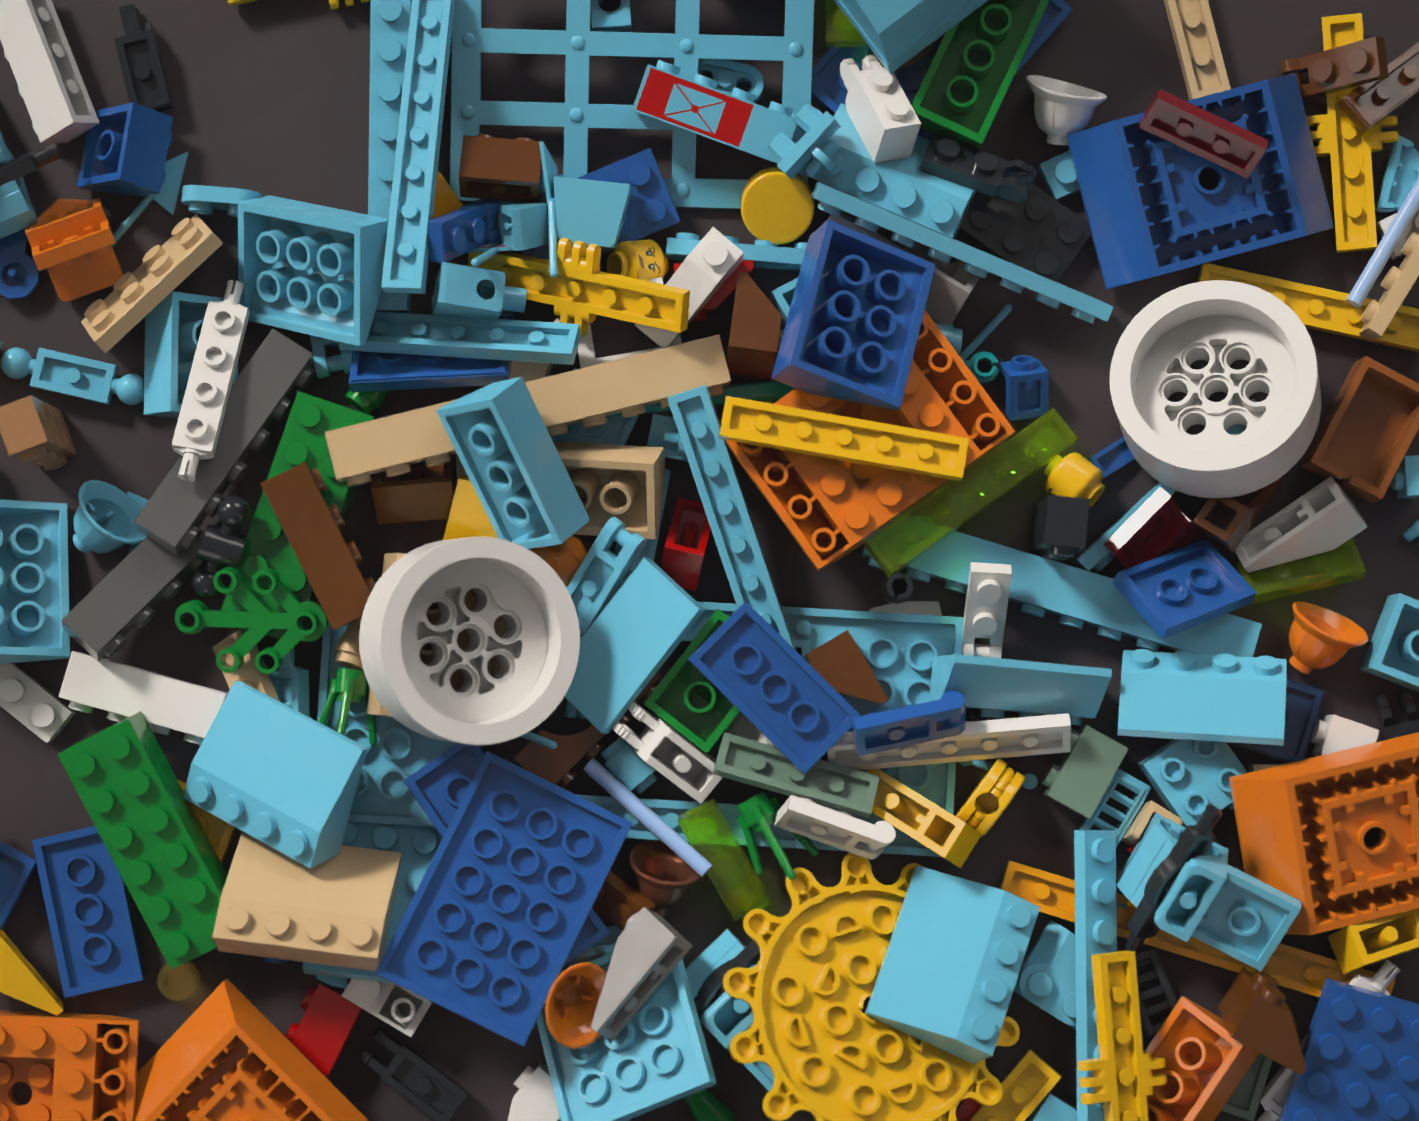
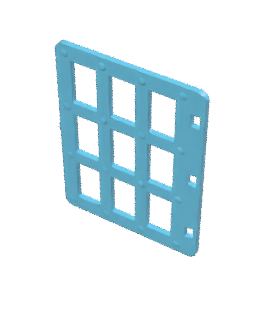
M455 0L451 70V189L460 200H479L477 198L460 197L458 175L463 136L479 135L480 125L564 127L563 175L557 174V176L579 178L588 173V128L673 130L672 178L663 177L674 206L741 209L742 192L749 180L695 178V133L632 111L633 105L589 104L590 56L675 58L674 65L681 68L679 76L694 81L696 73L698 74V59L783 61L782 105L794 109L791 117L795 118L796 114L805 104L811 105L814 0H785L784 37L699 34L700 0H676L675 34L590 31L591 0H567L566 31L482 28V0ZM481 53L566 55L565 103L481 101ZM798 124L792 137V141L795 144L807 133ZM809 162L799 171V174L803 176L807 182V171L804 168L809 164ZM544 176L542 177L541 193L545 192Z

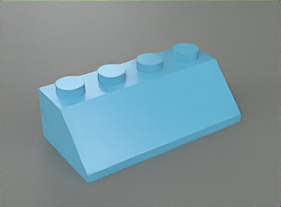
M841 103L833 116L841 127L830 138L840 146L829 158L837 165V168L831 172L823 165L814 176L808 172L806 176L946 236L956 238L976 191L922 172L919 168L930 140L918 135L910 157L874 163L846 111V105ZM830 139L820 148V150L830 141Z
M522 377L494 382L436 410L498 538L514 542L527 549L559 545L590 521Z
M1147 649L1123 650L1118 735L1284 746L1287 659H1277L1271 656L1241 657L1227 653L1204 655L1193 654L1187 651L1168 653L1152 652Z
M958 654L934 656L929 702L941 699L945 692L958 691L965 697L964 715H966V708L981 709L980 717L1004 719L1005 711L1019 713V718L1069 713L1071 725L1081 726L1082 718L1096 717L1111 680L1112 669Z

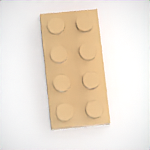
M197 214L191 219L185 218L173 228L171 232L173 236L162 246L156 245L151 248L143 257L142 261L144 263L133 273L127 272L122 275L114 284V291L104 300H96L85 311V318L81 323L93 341L105 353L223 244Z

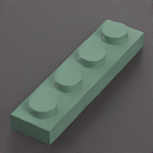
M726 732L722 736L712 773L713 775L787 796L807 797L815 801L816 804L836 810H843L865 818H869L871 815L880 776L820 759L803 774L777 747Z

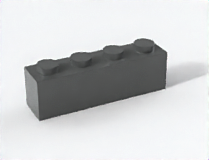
M202 531L196 544L190 550L184 548L179 557L146 537L61 620L63 630L98 662L105 655L109 658L113 657L125 645L127 640L124 637L134 627L141 629L152 619L155 614L153 608L163 598L169 601L181 590L184 585L181 580L192 570L196 573L207 565L208 562L196 558L204 532Z

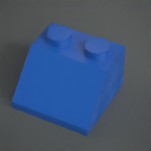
M134 102L96 110L95 112L100 123L86 131L77 187L84 190L135 197L160 193L166 178L164 168L167 150L172 142L171 127L173 117Z

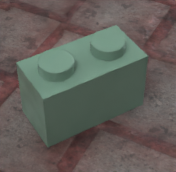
M1081 725L1078 731L1072 728L1071 752L1065 753L1059 766L1053 763L1048 769L1042 781V784L1047 786L1043 795L1080 816L1090 819L1129 748L1088 725Z

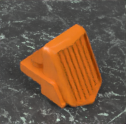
M100 198L92 201L57 199L37 217L38 223L25 228V234L32 248V256L38 271L47 268L58 297L62 301L68 302L112 286L123 275L111 245L115 243V239Z

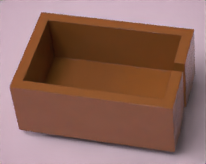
M1367 356L1354 362L1300 467L1325 480L1330 476L1335 481L1342 479L1339 485L1342 489L1368 503L1382 500L1419 429V383Z

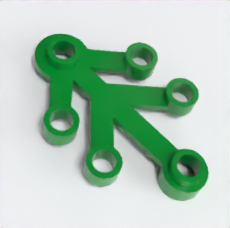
M232 567L223 568L214 575V587L221 593H230L247 611L209 610L205 603L199 600H190L179 606L175 612L177 627L183 633L190 635L197 634L206 627L249 628L233 646L226 647L218 653L216 664L221 671L226 673L234 672L240 668L244 662V657L271 629H288V631L272 648H265L257 654L255 665L264 674H271L279 669L283 658L301 640L306 642L315 641L322 637L328 628V618L322 606L312 601L300 602L280 581L279 574L271 568L262 569L254 575L252 580L253 587L260 594H271L286 612H272L241 580L239 572ZM223 574L231 576L233 580L231 587L223 584ZM262 575H267L271 578V588L262 585ZM186 612L194 616V625H189L185 621L184 616ZM302 616H308L312 620L313 625L311 629H307L302 625ZM226 653H230L234 656V666H231L226 663ZM265 654L273 657L274 667H269L264 663L263 658Z

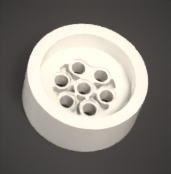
M1224 280L1202 281L1181 286L1163 294L1144 307L1129 323L1118 341L1111 362V398L1129 450L1136 461L1153 478L1165 486L1187 495L1203 498H1229L1248 494L1266 487L1282 477L1300 460L1312 442L1317 430L1321 412V389L1312 340L1304 324L1290 307L1269 292L1252 285ZM1197 360L1209 362L1207 366L1199 370L1190 368V365ZM1237 360L1249 362L1243 369L1236 370L1230 367ZM1174 392H1184L1187 394L1179 402L1168 400V397ZM1215 392L1227 394L1226 398L1220 402L1208 400L1210 395ZM1255 392H1265L1269 395L1262 402H1252L1249 400V397ZM1194 424L1205 426V429L1197 435L1186 433V430ZM1235 424H1242L1247 427L1239 435H1231L1226 432L1229 427Z
M467 537L425 544L402 556L385 571L375 584L366 602L360 624L359 649L361 663L368 684L377 700L394 719L412 731L426 737L463 744L487 745L505 742L529 732L543 722L557 708L567 693L576 672L580 650V629L570 593L557 573L542 558L527 548L511 541L492 537ZM470 589L476 593L478 603L472 611L468 610L464 604V596ZM432 603L437 604L441 611V617L435 625L429 622L426 615L427 609ZM499 616H502L507 622V630L502 637H499L494 631V623ZM463 629L469 633L471 638L470 645L465 651H462L457 645V636ZM426 643L431 645L434 652L432 661L427 665L422 663L419 656L421 647ZM492 656L497 657L500 663V670L494 677H491L487 671V662ZM458 669L463 675V685L458 691H454L450 685V676Z

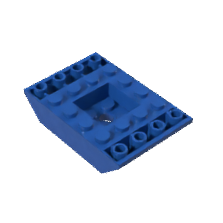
M1296 74L1267 79L1186 101L1269 140L1266 152L1248 179L1139 128L1144 113L1114 120L1066 136L1105 289L1334 228ZM1203 168H1211L1216 171L1219 180L1215 189L1206 190L1200 185L1198 178Z

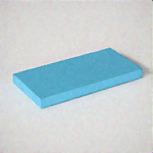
M643 557L580 639L576 672L564 697L602 734H609L705 609L650 558Z

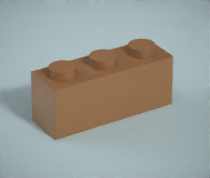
M32 395L0 407V432L9 456L35 467H44L45 471H49L66 465L68 463L66 458L77 454L60 409Z

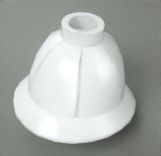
M1029 75L1026 77L1028 85L1035 94L1034 111L1039 128L1048 134L1047 143L1068 145L1066 136L1082 131L1092 118L1096 106L1107 99L1104 93L1069 82L1039 75Z

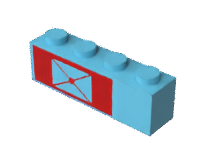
M658 60L656 67L647 65L632 111L777 164L779 163L768 149V145L781 132L792 140L797 123L793 120L794 118L791 117L794 109L771 101L769 108L754 103L756 95L735 87L731 94L716 89L718 81L697 73L694 81L679 76L680 67Z

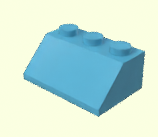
M172 291L145 316L144 415L179 418L208 302L223 301L224 298ZM237 363V367H236V371H235L233 383H234V381H235V380L237 379V377H238V363Z

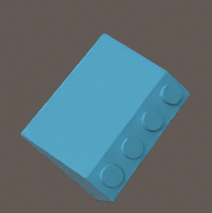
M271 195L238 202V281L244 284L239 304L248 307L250 313L248 321L359 347L364 346L382 292L381 285L388 219Z
M0 500V664L69 658L70 635L63 630L61 622L69 613L67 503Z
M238 680L233 683L191 763L183 798L299 863L313 868L339 855L368 748Z
M915 867L865 1014L972 1064L992 1057L1040 907L1002 889L925 867Z

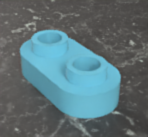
M698 59V74H709L713 80L718 81L717 90L731 94L733 88H736L739 82L746 81L751 85V89L748 92L756 95L754 103L761 97L764 81L762 74L756 67L724 59Z
M184 185L181 203L189 206L188 211L194 214L212 215L213 209L228 210L229 216L238 218V202L260 198L262 194L239 188Z

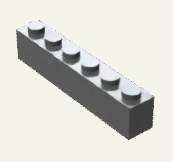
M274 329L270 331L232 384L214 458L199 460L195 481L189 482L188 478L186 481L178 478L183 456H180L134 520L138 532L179 557L184 548L190 550L196 544L202 533L199 527L207 516L213 518L218 513V507L222 500L225 499L222 496L231 483L233 485L239 483L248 468L245 462L253 451L259 453L265 447L271 435L268 430L276 419L281 422L287 416L293 405V401L290 399L297 389L304 390L313 379L316 370L313 369L314 361L311 352Z

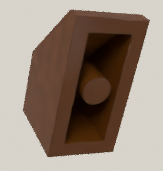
M848 630L805 655L808 663L839 694L876 704H883L889 700Z

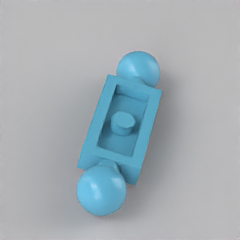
M18 347L7 350L1 358V368L8 377L21 379L31 374L29 386L107 405H110L113 393L117 394L118 398L128 405H137L144 401V378L137 374H126L121 378H117L119 366L40 347L36 359H32L28 351Z

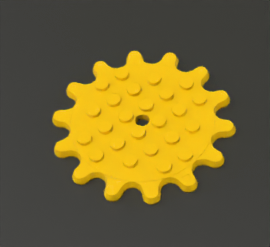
M849 853L842 861L841 881L835 887L822 886L816 881L809 870L795 868L793 871L796 878L789 880L786 877V888L792 902V908L787 915L776 917L763 909H753L745 915L743 928L745 933L759 947L760 960L752 968L735 967L729 970L724 975L723 987L730 997L743 1000L750 1006L754 1015V1021L747 1031L733 1037L730 1043V1053L739 1063L763 1062L772 1070L774 1085L763 1101L764 1112L771 1120L784 1121L794 1112L806 1110L814 1116L816 1121H957L956 1107L963 1099H974L984 1106H993L1001 1100L1003 1095L1002 1085L988 1071L985 1059L972 1064L879 1020L871 1019L861 1011L865 999L871 997L914 869L917 866L923 867L922 865L917 863L906 865L894 884L884 885L874 878L869 859ZM1005 1016L996 1046L1010 1047L1019 1040L1020 1029L1013 1018Z

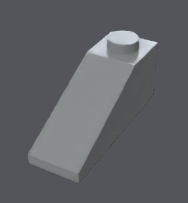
M643 907L640 912L635 913L626 922L625 930L617 938L591 1024V1028L596 1033L615 1040L691 949L692 945L661 915Z

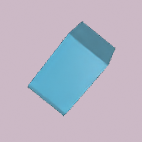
M499 203L498 227L500 228V241L514 251L549 244L547 203Z

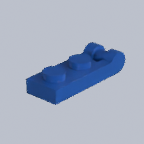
M479 199L428 221L429 262H447L485 243L500 241V228L496 226V214H499V200Z
M948 691L939 700L911 704L902 708L869 713L852 718L854 746L858 757L961 734L966 728L965 715L963 714L965 710L964 695L958 691Z

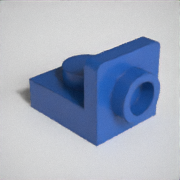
M1028 355L1015 356L1011 361L1000 362V372L1006 378V416L1010 421L1049 416V372L1037 358Z

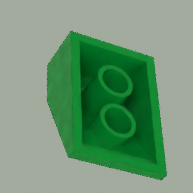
M720 609L714 612L644 702L645 706L711 756L719 747L724 732L730 733L743 715L688 660L729 618Z

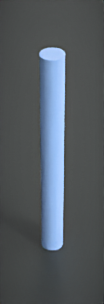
M1419 177L1347 297L1346 301L1357 308L1361 307L1419 208Z
M594 758L588 762L583 771L701 877L706 875L713 866L707 859Z

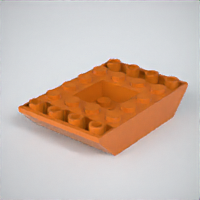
M924 310L900 409L892 410L809 394L796 388L774 403L776 405L969 438L964 472L976 465L1015 432L926 310ZM725 440L729 449L817 570L848 555L953 481L940 477Z
M1419 732L1229 777L1245 873L1301 901V910L1285 934L1313 935L1419 908ZM1379 827V841L1373 846L1366 847L1364 844L1365 833L1370 828Z
M227 978L137 1073L134 1121H369Z
M0 1010V1121H134L140 1020L107 1014L60 1013L56 1016L49 1012ZM17 1082H24L30 1086L32 1098L28 1104L18 1103L14 1099L12 1090Z

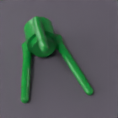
M338 668L337 678L331 679L330 692L319 723L327 726L336 699L342 702L337 732L344 736L346 734L350 705L361 704L362 697H365L367 712L369 684L364 671ZM366 714L370 744L375 746L378 743L376 715Z
M764 791L737 806L741 814L737 821L743 830L756 875L761 876L763 869L752 828L755 833L763 831L788 879L794 880L796 875L770 827L776 821L773 814L777 816L781 806L776 797L769 800ZM791 832L812 856L819 854L818 849L807 837Z

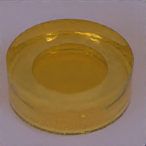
M189 961L172 970L168 964L164 965L158 974L157 983L159 990L170 1000L181 1001L189 998L197 991L200 984L198 969Z

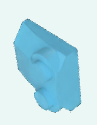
M1050 919L1021 965L1013 991L1076 1030L1075 934Z

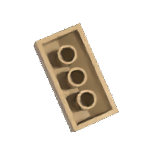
M553 441L590 519L589 522L574 534L598 536L606 522L615 516L625 523L624 528L630 533L637 532L645 539L656 540L665 490L664 447Z

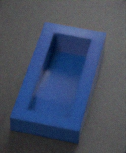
M1123 436L1087 460L1103 472L1104 479L1135 458Z

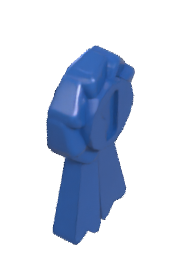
M25 228L0 239V294L9 300L29 297L40 283L36 263L27 255L29 241L25 234Z

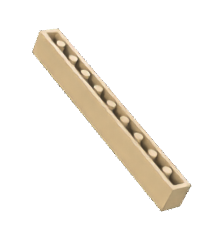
M718 334L528 381L525 384L550 437L567 433L568 425L582 422L584 428H590L607 423L606 416L621 412L623 418H630L646 413L645 406L661 403L662 409L670 408L667 397L705 384L708 386L711 397L718 396L724 393L723 387L729 386L731 378L720 335ZM455 400L325 432L336 480L339 482L347 481L348 487L371 482V474L386 471L387 477H393L411 472V464L425 461L427 467H433L450 462L449 455L456 454L457 452L436 410Z

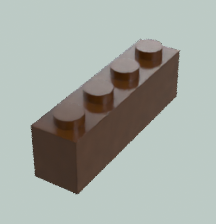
M303 462L260 483L333 630H338L362 618L366 602L375 586V582L372 576L366 579L363 578L357 565L364 562L354 540L345 542L339 528L346 524L336 504L327 506L321 492L328 488L318 468L309 470L307 464Z

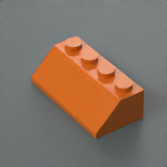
M1182 996L1145 1051L1151 1052V1058H1165L1166 1067L1153 1069L1152 1075L1165 1074L1167 1076V1084L1153 1086L1154 1094L1147 1095L1148 1121H1214L1259 1055V1052L1231 1038L1222 1018Z

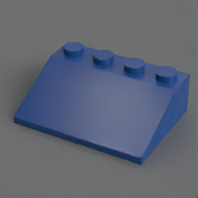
M827 220L809 236L771 379L809 394L892 410L900 409L936 264Z

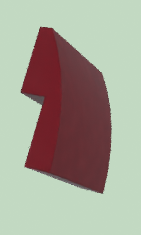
M1159 487L1104 543V546L1118 564L1126 570L1191 545L1200 534L1193 522L1180 511L1172 496Z

